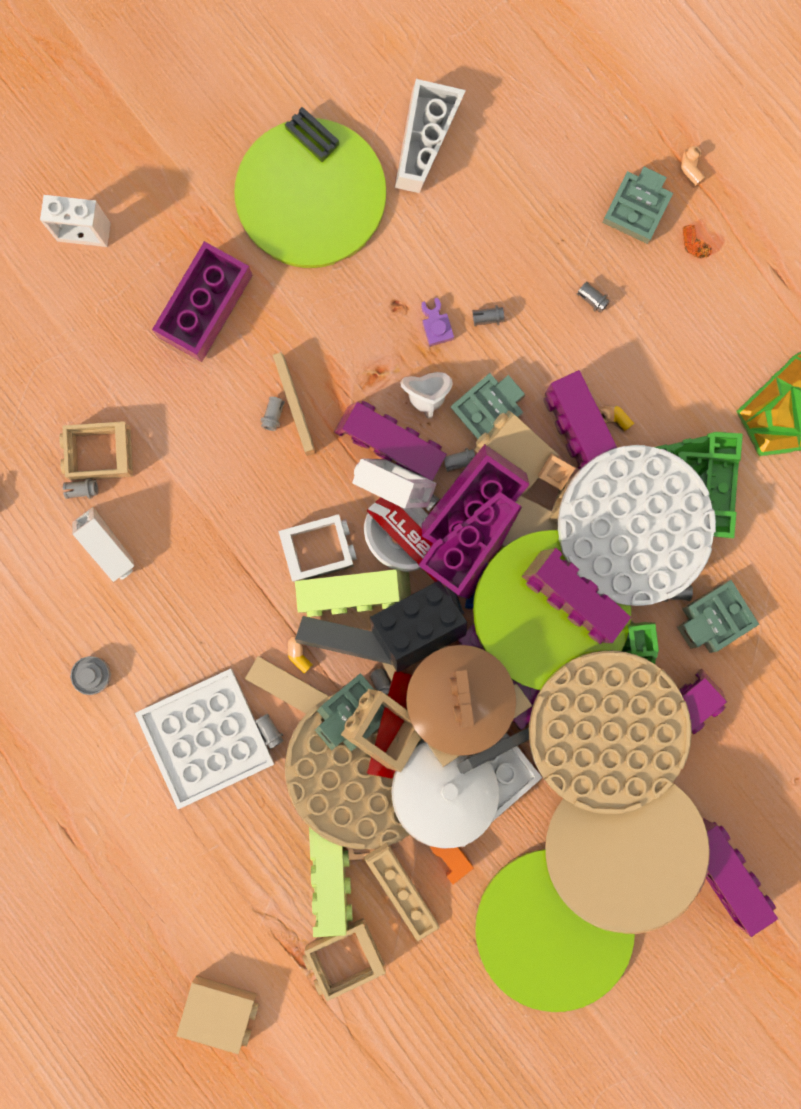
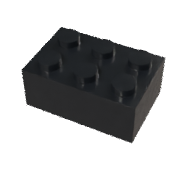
M440 581L425 587L370 617L371 631L397 673L467 634V621Z

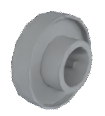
M88 656L81 658L74 664L71 669L70 678L72 685L77 691L86 695L101 693L107 688L110 683L111 672L104 660L99 657Z

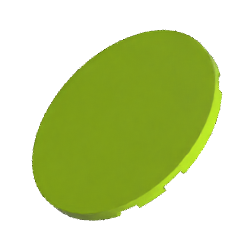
M304 118L302 119V120H303L313 131H315L325 142H327L329 145L331 144V143H330L326 138H324L314 127H312ZM319 118L315 119L339 140V145L323 162L286 130L285 124L287 122L270 129L253 143L240 163L235 181L234 193L237 213L250 239L258 248L262 249L273 259L301 268H320L334 265L336 262L347 257L350 258L360 251L374 232L377 231L386 204L384 172L379 159L370 145L348 127L337 122ZM298 124L295 126L320 151L323 152L325 150Z
M558 530L530 533L517 538L503 547L488 563L478 581L474 597V624L481 646L504 665L512 680L523 686L541 690L542 686L556 670L574 658L597 651H622L629 633L628 625L631 623L630 619L613 643L602 642L599 644L588 636L590 631L585 627H578L567 618L569 614L564 610L553 608L546 601L548 597L542 592L536 593L526 585L527 580L522 575L540 551L557 548L562 553ZM562 553L560 559L566 561ZM616 603L631 616V605Z
M545 849L528 852L516 857L493 876L481 896L475 921L477 948L482 963L491 979L513 1000L540 1011H572L592 1004L603 997L615 986L625 972L634 946L635 934L616 933L595 927L575 914L565 904L551 881L547 868Z

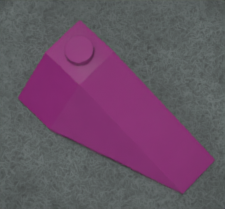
M498 492L474 512V515L465 522L455 526L454 530L446 537L437 540L418 566L457 595L470 599L477 588L478 581L484 570L499 551L522 507L503 493Z

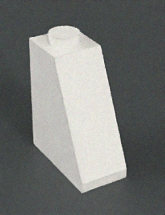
M94 507L72 522L74 537L113 582L118 578L122 580L132 573V568L134 567L132 557Z

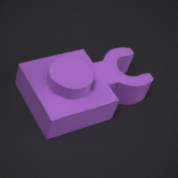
M438 298L434 299L436 307L433 310L426 307L425 301L422 302L421 306L423 314L429 318L422 320L429 347L454 340L447 313L439 314L441 302Z

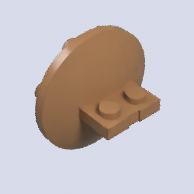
M454 645L435 651L416 668L407 689V711L414 729L427 744L447 754L472 755L492 747L505 735L515 714L516 692L510 674L496 657L477 647Z

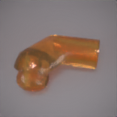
M695 225L684 226L682 229L686 252L700 259L708 258L712 253V247L696 237Z

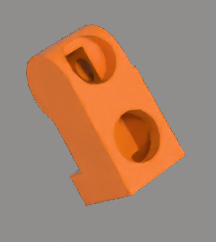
M430 846L432 853L441 857L450 868L446 872V877L452 885L474 869L473 864L460 847L436 848Z

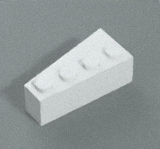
M419 79L415 80L411 93L395 188L420 193L466 90Z

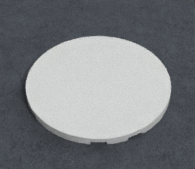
M645 445L615 448L598 455L585 464L568 485L562 498L558 516L559 542L566 562H572L580 569L577 574L580 578L585 577L592 580L598 586L599 591L597 593L600 596L605 594L615 603L632 606L652 605L670 599L689 587L708 562L712 552L711 546L714 532H716L715 511L712 509L709 491L697 472L675 454L664 449Z

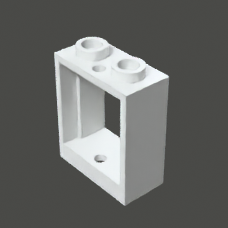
M51 195L43 196L40 221L58 242L101 247L108 246L111 222L97 201ZM80 233L84 234L82 238H79Z
M361 459L354 469V479L352 482L405 509L428 507L437 484L386 459Z
M339 514L278 531L291 579L294 583L295 581L307 580L354 567L352 560L357 559L353 544L348 545L346 535L350 534L346 519L341 521ZM335 524L345 560L302 572L292 536Z

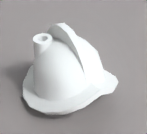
M435 372L422 377H404L400 384L405 392L409 394L412 405L419 411L424 412L426 418L429 419L433 417L434 410L439 409L443 404L445 396L452 388L453 382L452 378L446 373Z

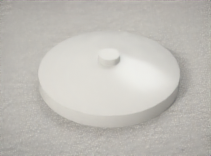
M426 742L415 747L402 772H395L392 783V803L396 816L403 828L416 840L436 848H456L471 843L480 837L492 823L499 803L498 781L489 761L463 774L460 773L457 765L476 754L459 756L445 767H442Z

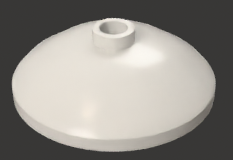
M402 508L422 528V523L428 514L422 508ZM368 513L364 523V535L367 545L374 556L384 565L395 570L407 572L420 569L421 567L397 542L394 543L392 541L393 538Z

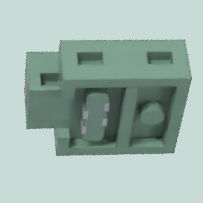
M643 167L639 176L627 171L602 223L648 244L673 195L672 192L662 188L667 177L646 167Z
M489 373L450 407L472 434L479 439L484 433L488 434L494 427V421L500 414H506L509 410L516 417L520 418L524 412L517 403L525 397V394L509 375L498 383L492 374Z
M729 580L682 608L688 620L677 626L690 649L704 644L709 653L724 648L758 626L759 623L732 580Z
M361 673L317 710L325 721L315 731L331 751L342 741L350 751L357 747L341 736L345 729L346 721L359 706L361 696L368 689L374 690ZM381 704L363 734V738L367 739L379 728L385 708L384 705Z

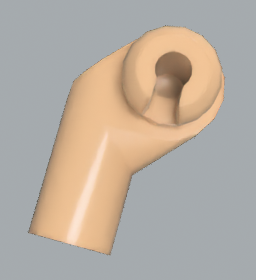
M691 146L683 154L681 169L692 183L697 186L705 179V176L697 168L701 150L697 146Z

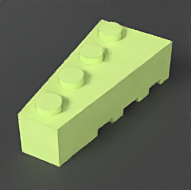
M397 569L295 581L298 613H307V617L323 616L322 611L329 610L334 615L345 614L349 608H357V612L372 611V606L382 605V609H386L411 595L409 572Z
M309 827L310 860H313L311 884L312 888H314L312 913L316 915L313 937L344 936L347 933L348 921H353L352 904L347 905V894H351V878H346L345 867H350L348 850L344 851L343 846L329 842Z

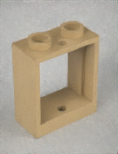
M125 421L63 426V433H60L59 442L61 448L64 449V459H61L60 465L61 472L65 474L67 479L77 481L86 480L87 478L133 477L131 426ZM115 434L117 469L78 471L76 436Z
M368 689L361 696L359 706L346 721L345 729L341 736L382 765L398 772H402L421 739L410 721L408 711L382 691ZM381 704L404 720L386 753L362 737Z
M364 918L348 925L347 933L344 936L322 937L305 947L304 963L309 971L313 970L316 977L314 980L316 990L319 995L324 994L326 1001L386 974V966ZM356 933L370 967L331 985L316 951Z

